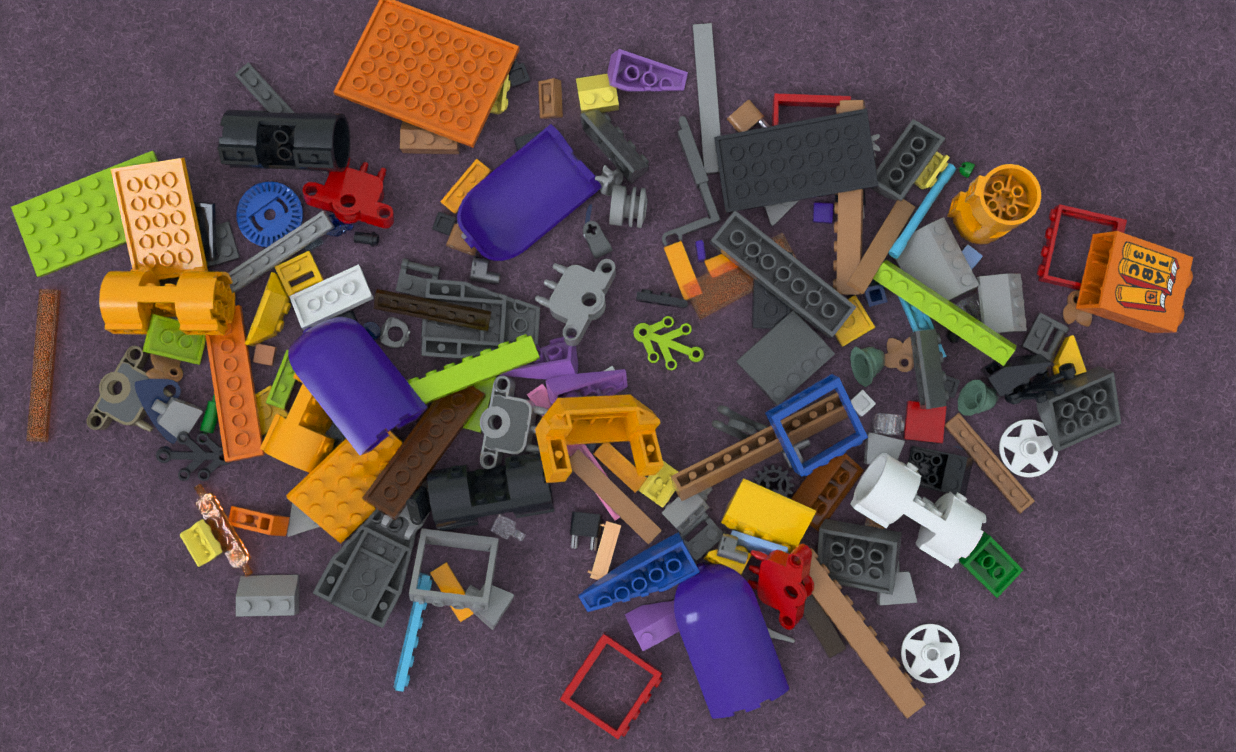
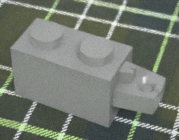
M709 487L684 501H681L678 496L665 507L662 514L683 534L709 508L705 501L713 489Z

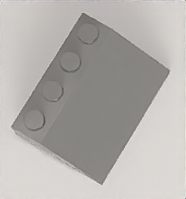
M944 217L915 231L899 258L895 259L900 269L949 301L969 293L979 286Z

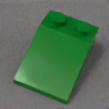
M983 532L973 551L966 558H959V563L996 598L1023 571L1003 548L985 532Z

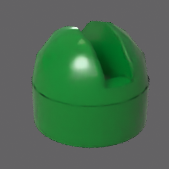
M963 162L961 164L962 167H959V172L964 177L969 178L975 168V164Z

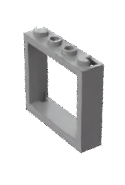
M422 528L409 591L410 601L419 602V604L431 603L437 607L447 605L455 609L471 608L476 612L478 610L488 611L499 538ZM432 544L490 552L483 597L417 589L425 545Z

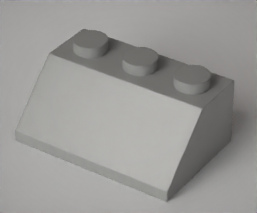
M998 274L977 277L982 323L998 334L1027 331L1021 274Z
M248 575L240 577L236 594V616H287L299 614V575Z

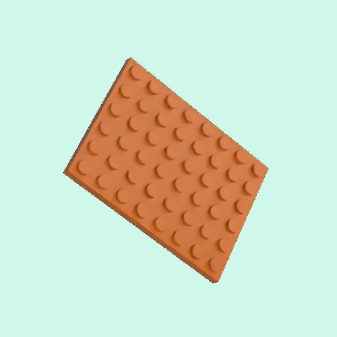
M379 0L334 90V94L474 148L520 48L515 44L399 1Z

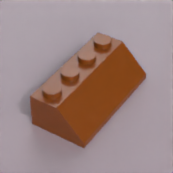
M846 453L842 456H836L827 465L814 469L802 482L791 500L816 510L809 525L819 532L823 521L830 519L864 470Z

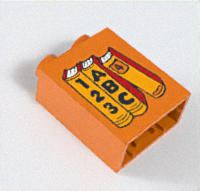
M1119 231L1093 234L1076 309L1149 333L1177 332V328L1184 318L1182 306L1185 292L1193 279L1191 271L1193 257Z

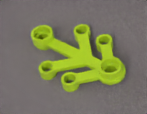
M666 316L662 321L650 326L646 323L638 324L634 328L633 334L637 341L643 342L650 363H656L659 360V354L654 351L650 340L658 343L666 361L665 366L670 371L676 369L677 362L672 358L668 347L688 355L692 362H700L703 359L704 352L701 348H689L672 341V339L679 336L689 335L692 330L689 324H682L680 328L661 336L654 332L664 327L671 328L674 324L672 317ZM670 319L672 323L667 326L664 321ZM684 326H687L689 328L688 333H684L682 331V328ZM641 329H645L647 331V334L645 336H641L639 334V331ZM694 351L700 353L698 358L693 357L692 353ZM655 354L657 360L652 361L650 355ZM669 361H673L675 363L674 368L668 367L667 364Z

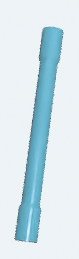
M948 163L946 169L939 174L936 183L900 237L897 238L889 250L888 254L891 257L899 258L916 228L945 184L948 183L956 171L954 165Z

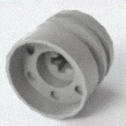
M613 185L609 225L622 226L624 218H628L629 227H632L633 219H638L637 228H642L646 218L648 200L646 188H641L640 196H636V187H633L631 195H627L626 186Z

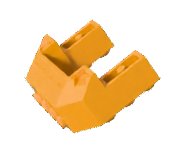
M632 395L557 398L535 428L546 483L565 482L570 476L572 468L566 445L630 441L638 476L656 475L664 466L655 431L660 425V419L652 410Z

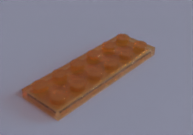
M783 232L771 238L787 252H793ZM730 260L682 287L701 320L753 292V278Z

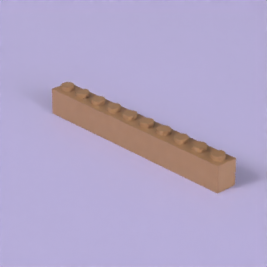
M840 100V106L836 107V114L865 109L864 100ZM863 189L835 194L838 195V202H835L834 207L835 214H838V222H834V233H837V241H834V252H837V260H834L833 269L837 271V279L833 280V289L842 295H861V293L848 286L847 282L862 259Z
M835 393L780 422L791 444L794 445L848 418V415L838 394ZM769 426L672 475V485L680 500L684 501L782 451L783 448L772 426Z
M810 548L812 560L809 575L814 582L813 597L897 708L908 719L926 705L922 700L924 695L918 688L914 689L910 684L913 682L906 672L902 673L899 667L901 665L894 656L890 658L887 654L889 651L887 646L882 641L878 642L875 638L877 636L875 630L871 626L867 627L863 622L865 617L859 610L855 611L853 609V601L847 594L843 596L840 592L842 589L836 579L831 580L828 576L830 571L824 564L820 565L816 560L818 555Z

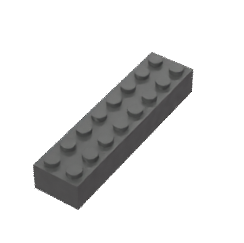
M736 211L731 214L709 242L710 245L829 339L837 333L856 308L854 304ZM760 253H769L765 254L764 256H759V261L756 263V257Z

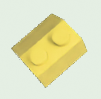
M608 74L576 79L581 114L594 110H599L601 113L619 110L617 90L609 85Z

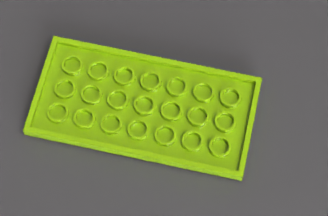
M154 151L11 207L37 277H43L127 243L111 169L158 162Z

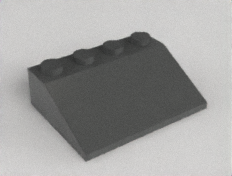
M599 110L583 112L580 115L583 131L616 168L622 171L624 177L631 184L649 170L647 158L635 151L637 148L630 140L627 142L624 139V133L618 126L614 127L610 123L612 120L605 112L602 114Z
M792 310L736 362L773 404L779 405L835 353Z
M1100 366L1081 373L1073 379L1060 382L1064 384L1066 390L1063 394L1055 395L1053 391H1045L1048 398L1047 401L1036 403L1038 413L1054 450L1057 452L1121 424L1114 372Z
M825 519L819 528L817 561L820 565L824 564L830 571L828 576L832 581L836 579L840 585L893 595L902 532Z

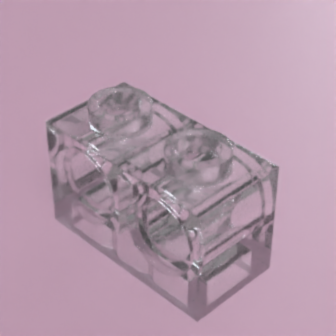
M873 414L871 433L889 436L901 435L905 424L904 420H902V415Z

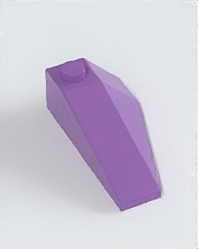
M618 49L611 54L607 74L610 86L627 92L683 91L688 72Z
M564 337L550 340V345L542 348L537 345L536 348L541 359L499 376L548 380L562 375L577 374L578 358L576 346H568L564 341Z
M625 369L569 374L546 380L551 406L557 398L615 395L628 387Z
M674 600L641 605L625 614L642 651L679 632L674 613Z

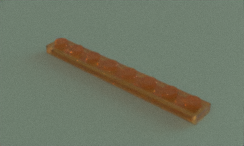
M39 289L26 441L48 442L60 290Z

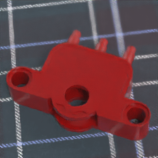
M349 157L346 169L343 172H330L325 185L308 182L303 186L304 199L308 205L334 213L335 217L343 223L351 224L361 221L381 228H390L394 224L392 207L382 203L384 198L383 180L386 175V168L382 167L378 175L374 176L366 173L368 170L367 162H363L359 171L348 168L351 160ZM347 203H352V204H354L352 207H344V206H343V205H345V204H347ZM388 215L389 217L382 218L381 216Z
M805 544L797 545L790 554L781 550H774L767 555L760 551L752 550L750 552L751 556L762 562L760 567L749 566V571L759 575L758 582L752 580L747 582L751 588L757 590V595L763 603L780 611L779 622L781 626L792 630L803 618L805 601L814 591V582L809 575L812 551Z

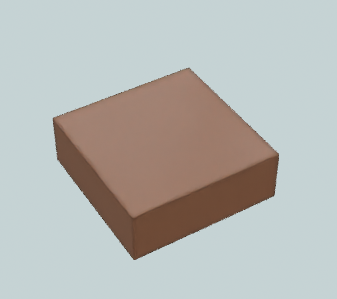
M256 344L253 362L273 366L277 347Z

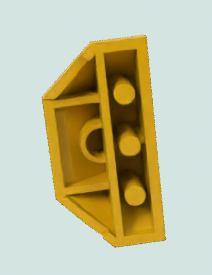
M271 272L245 341L246 345L253 347L256 344H260L276 336L284 327L283 318L285 314H288L291 303H289L290 298L276 273Z

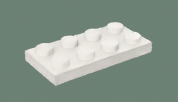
M359 264L289 296L303 330L374 299Z

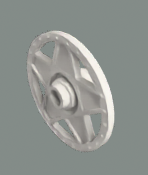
M1021 420L1013 423L1004 431L999 443L1000 457L1004 465L1011 472L1022 477H1036L1044 474L1053 466L1058 452L1053 447L1052 457L1049 463L1047 462L1043 452L1053 445L1048 435H1036L1033 424L1046 431L1044 424L1036 420ZM1022 425L1019 437H1007L1014 428ZM1004 447L1015 453L1011 465L1005 456ZM1029 463L1039 470L1033 473L1020 472Z
M923 624L917 626L903 640L901 646L902 663L907 672L919 681L926 683L943 681L955 671L959 662L960 651L955 637L951 632L939 625ZM926 629L922 641L910 639L918 631ZM938 630L945 633L952 643L940 642ZM906 649L916 656L911 668L906 660ZM955 654L953 664L947 671L944 659ZM930 668L938 677L925 678L919 675Z

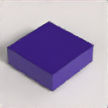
M814 203L813 222L832 224L833 204Z
M702 240L696 241L695 248L698 263L704 262L706 260L704 242Z

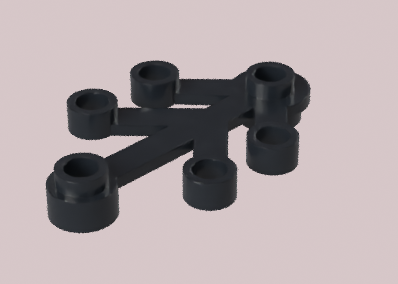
M1066 363L1059 367L1060 373L1051 377L1048 370L1042 374H1036L1037 376L1032 383L1030 380L1024 385L1020 384L1014 388L1011 394L1005 396V401L1011 404H1018L1022 400L1035 399L1036 403H1043L1048 399L1045 391H1053L1055 395L1063 394L1066 391L1063 383H1051L1062 378L1065 380L1073 379L1076 374L1074 364Z
M182 431L178 434L177 441L180 444L187 445L192 451H172L170 447L162 446L156 453V458L161 463H167L171 459L193 460L185 468L179 470L178 478L182 481L188 480L191 473L205 460L213 461L206 468L199 470L198 478L201 481L208 480L210 474L219 465L231 463L225 462L220 457L223 454V447L216 444L209 434L204 431L198 434L197 441L199 444H206L213 452L203 450L190 438L188 432ZM184 435L187 439L181 440L180 436ZM200 436H205L207 440H201ZM160 454H166L167 458H162ZM181 472H186L188 476H182ZM201 472H206L208 476L203 477Z

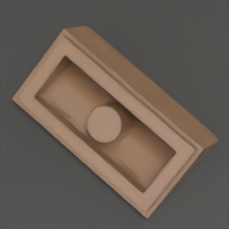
M552 78L538 81L540 119L562 118L561 80Z

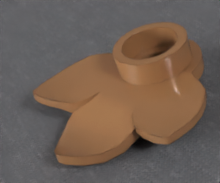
M1073 291L1067 297L1068 304L1063 309V318L1066 324H1071L1076 320L1080 325L1089 327L1092 321V314L1076 309L1077 304L1074 302V298L1079 296L1080 291Z
M910 337L904 343L897 339L889 338L887 341L888 353L884 354V365L889 368H897L902 372L910 371L914 367ZM903 359H907L909 361V364L907 366H903L901 364V361Z
M155 354L150 355L154 368L146 372L148 378L170 379L176 382L182 379L183 371L180 368V360ZM170 371L176 372L177 375H172Z

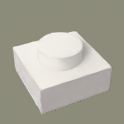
M861 390L850 400L860 417L876 404L864 390Z

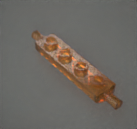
M198 484L194 487L199 495L195 504L206 523L210 526L214 537L220 543L233 569L241 567L246 577L253 574L248 565L251 556L213 492L206 493L202 484Z

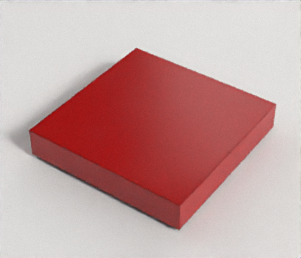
M907 401L903 439L942 444L946 406L920 409V402Z

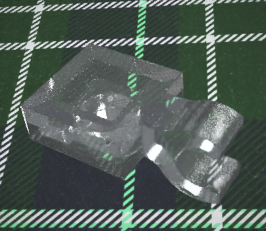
M502 514L498 515L490 530L506 540L511 535L523 541L527 535L515 528L517 522Z

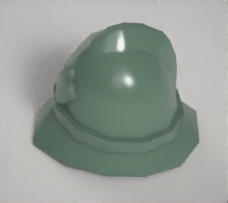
M854 347L851 351L850 359L854 377L859 384L867 387L872 383L873 377L884 367V352L874 347H866V349Z
M972 380L960 392L958 410L964 416H972L975 413L979 414L988 411L998 401L996 391L988 387L981 380Z

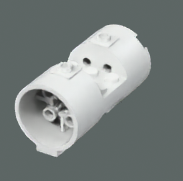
M887 453L880 454L872 461L862 475L855 489L853 500L850 503L852 507L886 529L889 524L894 523L903 514L921 524L918 539L915 542L919 549L950 568L959 563V558H966L976 547L984 532L981 530L982 523H986V515L966 502L967 498L958 492L956 495L952 492L944 494L935 504L925 497L922 499L917 495L921 475L917 472L918 468L909 462L906 465Z

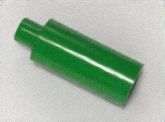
M213 395L212 401H208L200 427L201 431L212 434L218 420L215 395Z

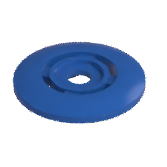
M263 182L254 185L244 193L237 206L239 229L250 242L267 248L302 225L303 207L299 197L289 187L278 182ZM278 198L283 200L288 208L287 213L285 211V208L279 202H277ZM269 209H273L276 213L273 220L265 218V212ZM252 217H255V220L258 223V225L263 228L262 231L256 228Z

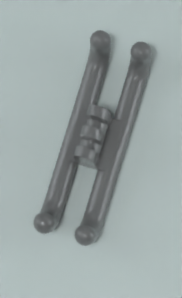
M719 405L717 411L730 418L728 425L722 421H712L714 428L740 440L750 437V435L745 433L753 435L756 433V430L761 431L768 427L723 405Z

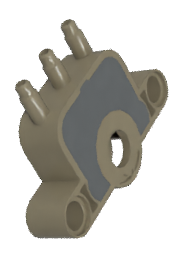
M129 347L116 370L106 374L101 379L99 384L101 395L87 417V425L90 429L105 430L114 419L123 425H137L149 432L153 430L149 423L143 421L147 413L137 396L134 386L136 381L150 379L146 376L147 371L143 370L149 358V353L142 352L143 347ZM139 350L141 352V356L139 359L136 360L135 353ZM117 382H121L122 391L116 395L114 385ZM164 388V394L167 397H172L173 394ZM98 417L101 418L100 426L96 425V419Z

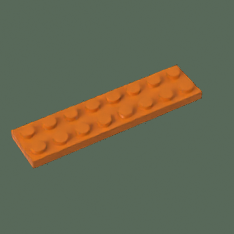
M240 305L235 306L233 321L227 324L228 329L225 330V335H206L225 462L265 455L264 450L260 449L263 440L248 345L245 344L247 337L242 306Z

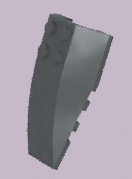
M426 279L424 298L492 312L488 331L422 319L421 356L456 359L479 356L483 350L491 348V351L498 349V345L507 341H509V344L516 342V338L524 334L532 336L535 345H538L540 307L474 286L467 282Z
M376 509L366 522L357 529L356 533L331 558L313 594L368 623L384 628L402 593L416 533L410 541L405 539L404 535L409 522L404 517H398L396 520L393 519L387 528L381 526L385 514Z

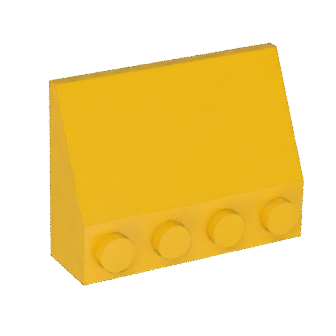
M743 478L728 503L721 523L730 529H736L744 534L786 546L788 553H791L799 545L816 510Z

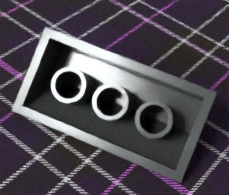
M912 119L877 169L879 187L871 189L885 198L902 201L943 144L945 137Z
M936 329L911 332L910 339L920 409L947 406L946 402H949L948 391L944 390L946 374L941 369L943 354L939 352L938 344H941L940 334L936 333Z

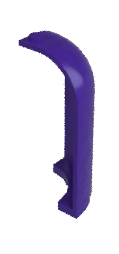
M552 124L473 187L459 206L457 222L461 231L467 237L464 239L471 249L475 247L487 259L503 261L520 255L602 188L599 181L595 180L596 176L581 160L576 158L572 153V148Z
M334 317L313 327H308L289 347L288 357L294 372L359 455L371 452L390 436L387 432L395 427L400 429L416 420L428 408L366 329L353 319Z
M697 564L700 573L679 583L674 599V613L679 632L712 719L731 717L735 715L734 712L743 709L746 712L761 707L759 703L767 699L774 701L789 690V686L751 586L738 572L730 567L721 564Z

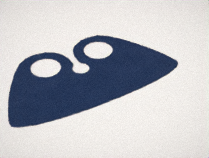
M170 379L136 381L134 385L135 391L147 415L168 442L174 444L177 438L157 422L160 413L152 410L151 407L156 399L164 403L169 401L171 397H167L163 392L167 385H173L176 388V393L172 397L178 398L181 393L180 386L176 381Z

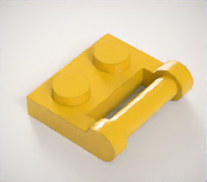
M310 251L275 266L288 296L324 281ZM313 272L314 277L291 287L289 282Z

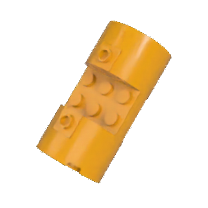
M1015 164L998 166L985 176L979 175L970 183L968 191H961L952 198L947 217L953 218L956 229L965 240L974 244H989L1035 215L1041 202L1039 182L1029 170Z
M139 267L138 269H131V271H110L102 281L99 296L100 311L105 322V329L112 334L147 335L151 315L156 314L164 317H177L180 323L179 330L186 335H225V330L228 329L227 324L232 323L235 313V293H232L230 284L233 281L227 272L206 271V269L201 267H195L194 270L183 272L178 279L177 285L165 284V286H160L157 275L147 267Z
M295 373L293 378L302 382ZM302 384L288 416L276 413L260 449L284 463L310 473L331 453L335 440L326 434V431L332 425L331 418L304 384Z

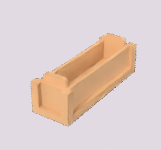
M606 521V524H601L605 528L592 571L588 570V573H591L590 578L599 580L608 573L621 528L619 524Z

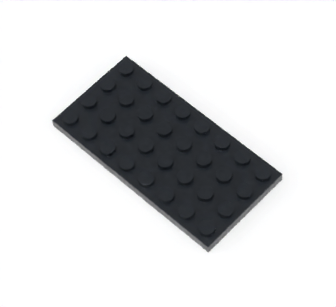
M867 108L714 137L726 213L879 187Z

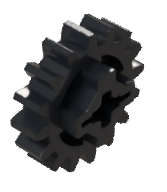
M771 465L769 470L764 466V472L762 473L758 470L759 477H753V480L757 481V485H760L762 480L766 489H769L770 481H777L775 485L777 489H771V491L787 497V494H793L789 490L790 487H794V484L789 483L793 477H787L788 470L782 472V466H778L775 469L774 465ZM773 472L778 475L775 478H770L767 474ZM783 481H785V485H786V486H785V491L782 489V482H783Z

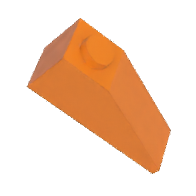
M231 506L227 525L267 535L286 536L290 517Z

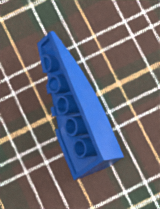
M678 532L613 569L585 589L578 597L587 612L612 606L616 602H627L631 598L638 596L645 597L649 593L666 591L700 573Z

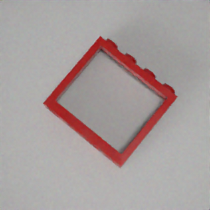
M775 93L773 96L772 126L779 124V106L836 108L840 106V100H851V96Z
M1059 204L1054 209H1051L1049 214L1051 224L1045 232L1047 242L1041 251L1043 261L1037 269L1038 281L1080 290L1081 283L1048 276L1061 215L1111 226V232L1119 231L1122 233L1125 232L1127 220Z
M604 632L561 695L560 700L619 739L621 735L624 737L630 729L628 726L632 719L636 720L641 710L639 708L642 703L646 704L652 696L650 693L652 688H657L662 681V671ZM606 644H609L653 674L617 730L571 699V696Z

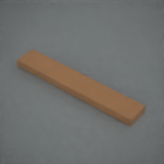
M904 199L896 201L848 280V286L864 294L914 211V205Z
M957 413L945 423V428L1018 513L1021 514L1035 502L960 413Z
M579 449L569 458L572 470L647 544L662 531Z

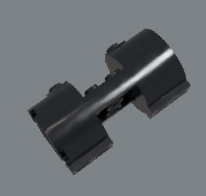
M230 109L224 113L221 119L220 126L223 127L222 137H219L217 149L221 164L230 165V168L343 172L347 167L350 155V129L347 118L342 113H273L259 110Z
M540 452L505 458V466L498 465L493 469L470 471L468 465H456L449 468L432 470L427 474L432 515L435 525L440 531L478 525L479 517L514 512L516 518L555 512L550 483H546Z

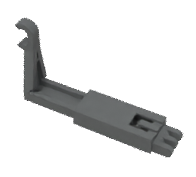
M684 116L679 118L680 130L678 131V139L696 189L699 188L710 219L705 217L665 232L662 236V243L665 247L668 244L665 240L668 236L675 234L678 236V240L682 241L683 235L720 223L719 215L708 188L709 180L687 119Z

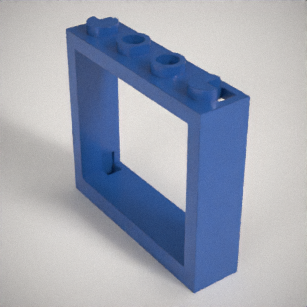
M833 374L765 412L794 472L801 477L811 474L819 466L827 465L834 457L844 455L847 452L846 450L859 446L863 443V440L868 438L840 378ZM835 389L856 432L801 464L780 420Z

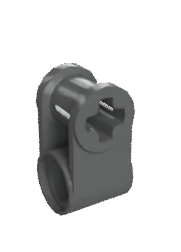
M595 221L585 223L583 235L594 258L598 259L613 251L598 223ZM588 227L596 228L594 235L587 233Z

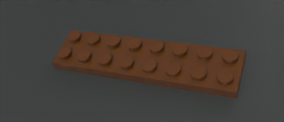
M470 386L435 400L362 499L396 520L406 507L408 498L422 485L427 478V474L433 470L486 397L485 393Z

